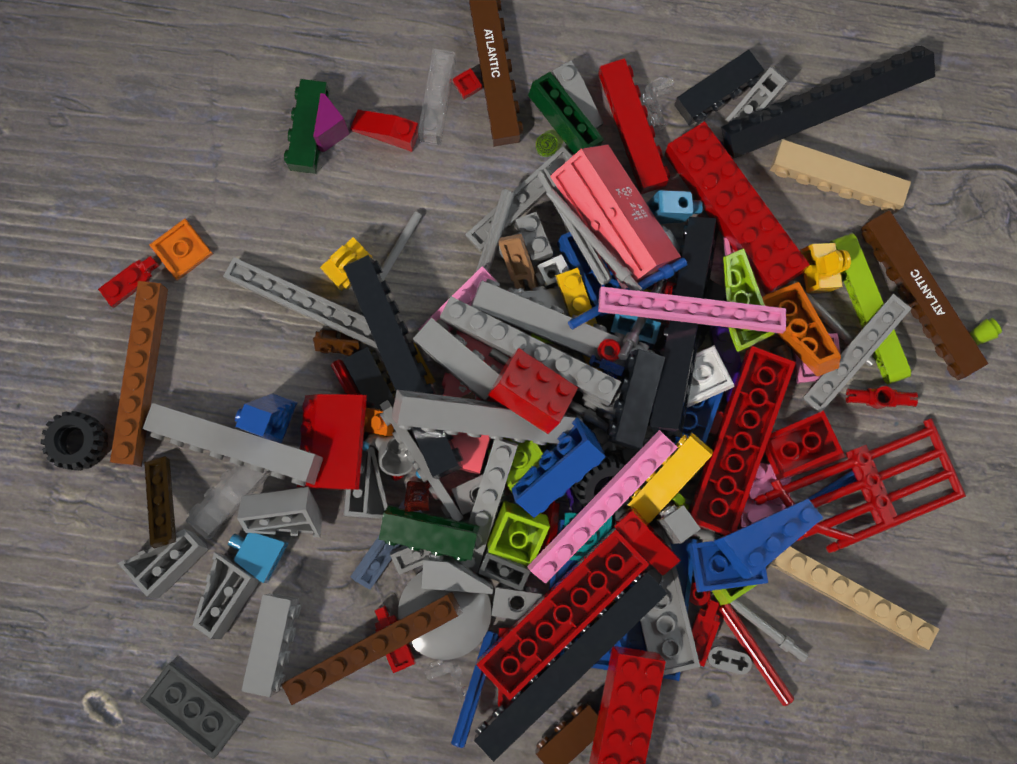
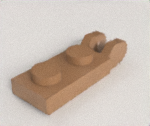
M522 234L501 237L498 241L510 278L514 281L516 289H524L525 292L523 279H527L532 291L533 288L538 287V283Z

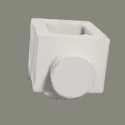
M561 254L537 265L538 273L535 276L540 286L544 285L546 289H549L558 283L556 277L549 278L547 274L554 272L558 275L569 271V268Z

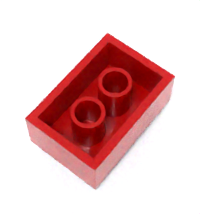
M518 348L507 360L488 395L549 434L560 424L578 387Z

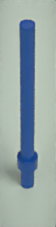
M681 258L670 265L665 264L658 269V272L641 280L638 284L644 290L662 279L667 280L674 276L676 271L687 266V261L685 258ZM599 304L568 321L569 327L573 330L602 314L603 312H598Z

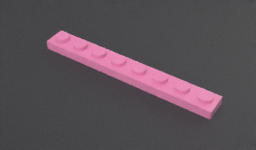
M601 287L599 290L598 312L782 334L786 331V308Z
M659 430L527 566L528 569L544 583H547L678 447Z

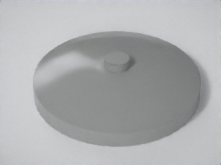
M421 571L411 579L401 595L398 606V619L400 620L450 592L454 594L463 613L411 641L409 644L421 654L433 659L450 660L468 654L480 644L488 631L491 621L489 595L485 593L421 589L423 572Z

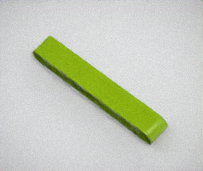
M851 233L831 240L830 243H835L836 250H846L850 254V268L841 272V275L863 329L884 303L858 239ZM893 330L873 353L881 376L888 385L911 376L910 366L897 334Z

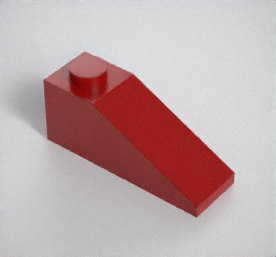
M360 109L357 110L350 128L353 132L411 152L420 133L417 122L396 115Z
M634 507L615 522L614 527L663 576L681 561Z

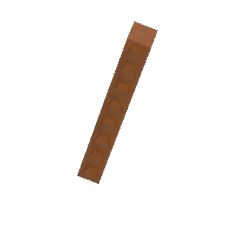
M138 281L110 458L111 463L142 466L147 433L143 426L151 407L168 289L161 283Z

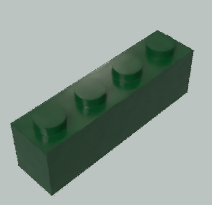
M551 72L532 82L528 93L529 98L574 155L580 149L602 145L603 137Z
M300 79L299 86L295 88L294 96L297 101L296 107H293L291 111L293 126L288 130L289 150L286 149L284 153V162L290 171L317 173L320 150L313 136L320 93L325 94L329 98L330 90L327 82Z
M387 506L383 513L378 540H383L388 545H405L411 550L419 551L422 549L430 551L433 555L453 556L456 560L467 561L473 558L480 526Z

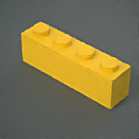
M691 433L688 437L684 434L675 444L678 448L662 463V466L657 471H654L642 488L639 487L634 492L628 506L634 507L646 522L650 523L712 456L713 450L695 434Z

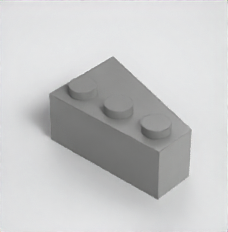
M369 447L366 451L362 450L359 490H345L343 516L383 518L387 502L373 447Z
M214 552L212 568L206 578L207 585L204 595L200 598L192 626L210 639H222L259 583V580L225 554Z

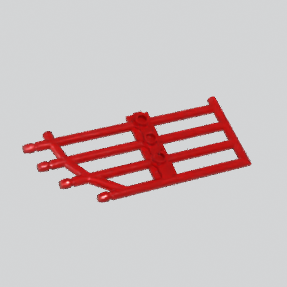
M932 418L923 421L926 428L870 451L867 445L845 453L847 460L786 485H782L780 480L771 482L774 489L765 494L758 495L754 498V502L756 505H761L767 501L780 498L783 504L789 507L795 504L788 495L789 493L852 468L857 479L856 482L810 500V502L817 508L861 490L866 503L818 522L797 540L800 541L804 537L807 538L817 533L838 539L837 542H832L826 546L827 552L832 553L966 497V494ZM930 436L935 448L934 450L878 472L873 459ZM936 458L940 459L944 471L887 493L883 480ZM949 479L954 492L902 514H896L892 502ZM867 512H871L876 523L854 534L831 528Z

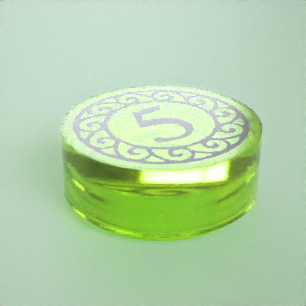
M544 133L536 140V151L543 157H550L557 151L558 142L552 134Z

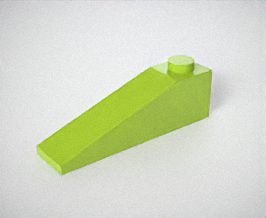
M744 248L724 256L727 302L765 306ZM729 327V332L737 352L775 334L773 332Z

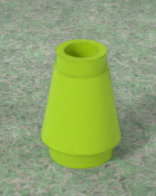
M994 318L984 319L969 334L978 346L998 338L999 334L1002 333V329Z

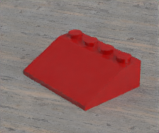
M305 395L302 405L303 422L300 427L301 444L299 449L323 457L315 485L306 482L305 487L312 489L359 490L367 395Z

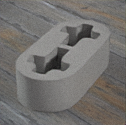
M720 646L711 647L707 658L711 666L737 674H746L752 667L751 658L747 654ZM719 650L720 655L727 657V661L719 660L718 663H715L712 654H717ZM743 657L746 666H741L739 670L738 665L731 663V660H740Z

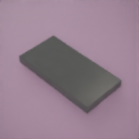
M173 662L168 663L140 700L141 703L212 759L218 755L244 720L243 717Z

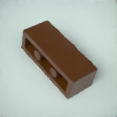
M588 702L584 706L582 703L576 706L571 712L573 715L567 721L561 720L553 728L555 732L549 738L544 736L536 744L538 748L535 750V754L544 764H569L594 741L599 715Z

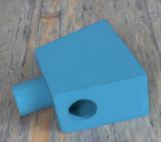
M660 190L646 203L659 224L682 223L693 214H701L703 210L702 201L692 200V193L686 191Z
M234 533L228 542V546L238 551L234 561L262 583L269 582L289 544L286 541L258 533H248L246 538Z

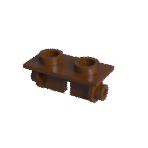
M321 329L316 331L315 337H313L315 351L321 353H341L350 356L360 351L359 344H361V341L344 333H341V337L337 338V331Z

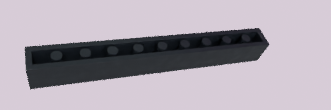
M922 45L915 46L907 52L895 54L882 62L873 63L870 67L853 71L850 75L833 79L828 84L813 87L808 92L794 95L781 103H774L761 111L752 112L749 116L732 120L728 124L721 126L724 147L735 159L934 78V52Z
M689 217L688 225H685L683 230L685 243L680 246L679 252L680 258H685L687 261V266L676 271V278L678 280L677 285H673L672 295L707 298L719 231L716 218ZM670 320L669 326L665 327L664 339L666 344L665 347L661 348L660 356L665 357L653 402V412H651L648 426L651 427L654 434L660 430L665 436L682 438L702 324Z
M367 255L344 266V270L396 392L397 390L435 394L430 383L427 384L424 376L427 373L421 362L418 363L415 355L418 352L412 341L409 342L406 334H409L408 328L404 321L400 322L397 314L400 313L395 300L391 301L389 297L391 289L387 281H383L380 273L383 271L377 260L374 261ZM420 427L412 428L433 478L438 480L463 468L461 461L464 460L458 447L454 448L451 441L454 439V435L445 433L444 430L436 429L435 432H427Z
M647 571L640 573L631 582L632 584L614 599L615 601L606 606L597 615V618L592 623H589L574 640L570 641L563 648V651L528 682L529 684L520 690L506 706L501 704L492 713L494 717L488 723L483 721L475 729L477 734L475 735L474 742L493 762L668 594Z

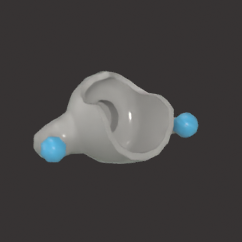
M370 433L365 441H363L362 450L366 451L370 445L378 450L379 466L388 475L402 476L409 473L413 467L416 470L420 469L416 462L412 464L406 456L405 451L408 449L405 444L399 445L394 436ZM416 471V476L418 478H421L418 472Z

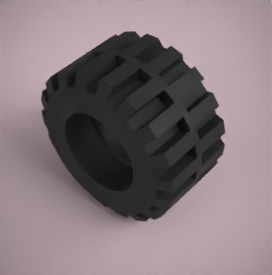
M77 411L62 412V416L55 415L53 417L54 422H47L48 429H43L42 431L45 439H41V444L45 445V448L42 449L43 454L48 455L46 459L49 462H54L53 465L63 469L81 471L83 468H92L91 464L99 463V456L104 457L106 452L102 450L104 447H108V443L104 442V439L108 438L107 433L103 432L105 427L103 424H99V420ZM80 428L84 435L83 446L78 452L70 454L66 448V438L71 431Z
M606 451L604 453L606 457L602 462L586 473L581 481L571 486L574 495L583 507L602 490H594L596 484L601 479L611 476L612 479L625 466L615 454L612 455L611 452ZM628 499L622 504V506L624 504L627 506V504L629 503Z

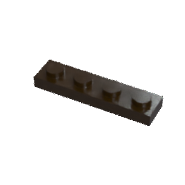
M166 456L144 462L150 546L154 549L176 542L170 459Z

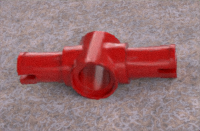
M887 386L867 388V390L848 388L846 390V396H848L845 398L846 403H864L875 409L896 407L897 405L916 407L918 404V400H913L918 398L917 392H897L896 389H891ZM879 392L883 393L885 396L884 403H881L878 400Z

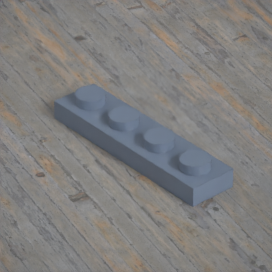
M405 500L398 507L423 513ZM378 536L350 577L370 590L391 561L390 551L399 548L400 544L388 545L383 540H378Z

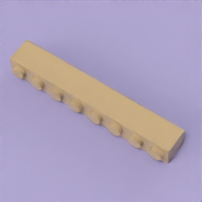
M788 547L769 564L919 648L929 650L939 631V628L792 547Z

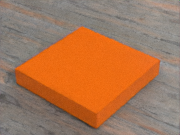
M186 218L149 244L177 281L213 255Z

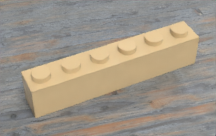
M783 139L777 147L770 171L775 172L779 177H790L796 179L800 184H811L817 186L821 191H832L838 193L842 198H854L860 200V203L863 205H875L881 207V210L885 212L890 210L892 213L899 211L904 206L911 184L910 181Z

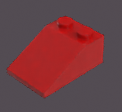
M824 410L771 433L765 449L766 456L777 480H783L823 467L845 457Z

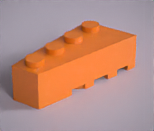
M799 282L762 296L765 306L786 308V331L783 334H776L817 377L839 368L841 355Z

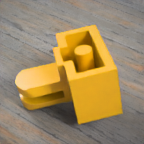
M352 237L344 246L342 245L320 268L342 291L344 288L349 289L351 287L344 266L367 255L371 258L372 256Z
M835 243L811 244L800 250L810 264L803 273L807 293H827L843 287L841 272L849 269L851 265V257L848 251L836 250Z

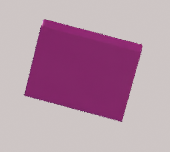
M320 93L313 137L319 150L325 152L350 133L342 115L325 94Z

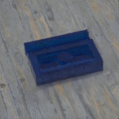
M592 355L589 365L591 367H597L601 372L615 379L621 380L625 376V367L603 358L602 361H598L595 355Z

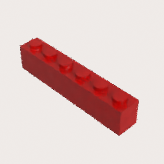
M625 58L601 65L598 76L640 194L666 187L670 173L668 167L663 166L661 160L663 158L662 150L659 145L656 146L654 141L655 131L653 126L648 124V111L639 99L641 98L639 86L634 85L632 79L634 78V73L631 65H627Z

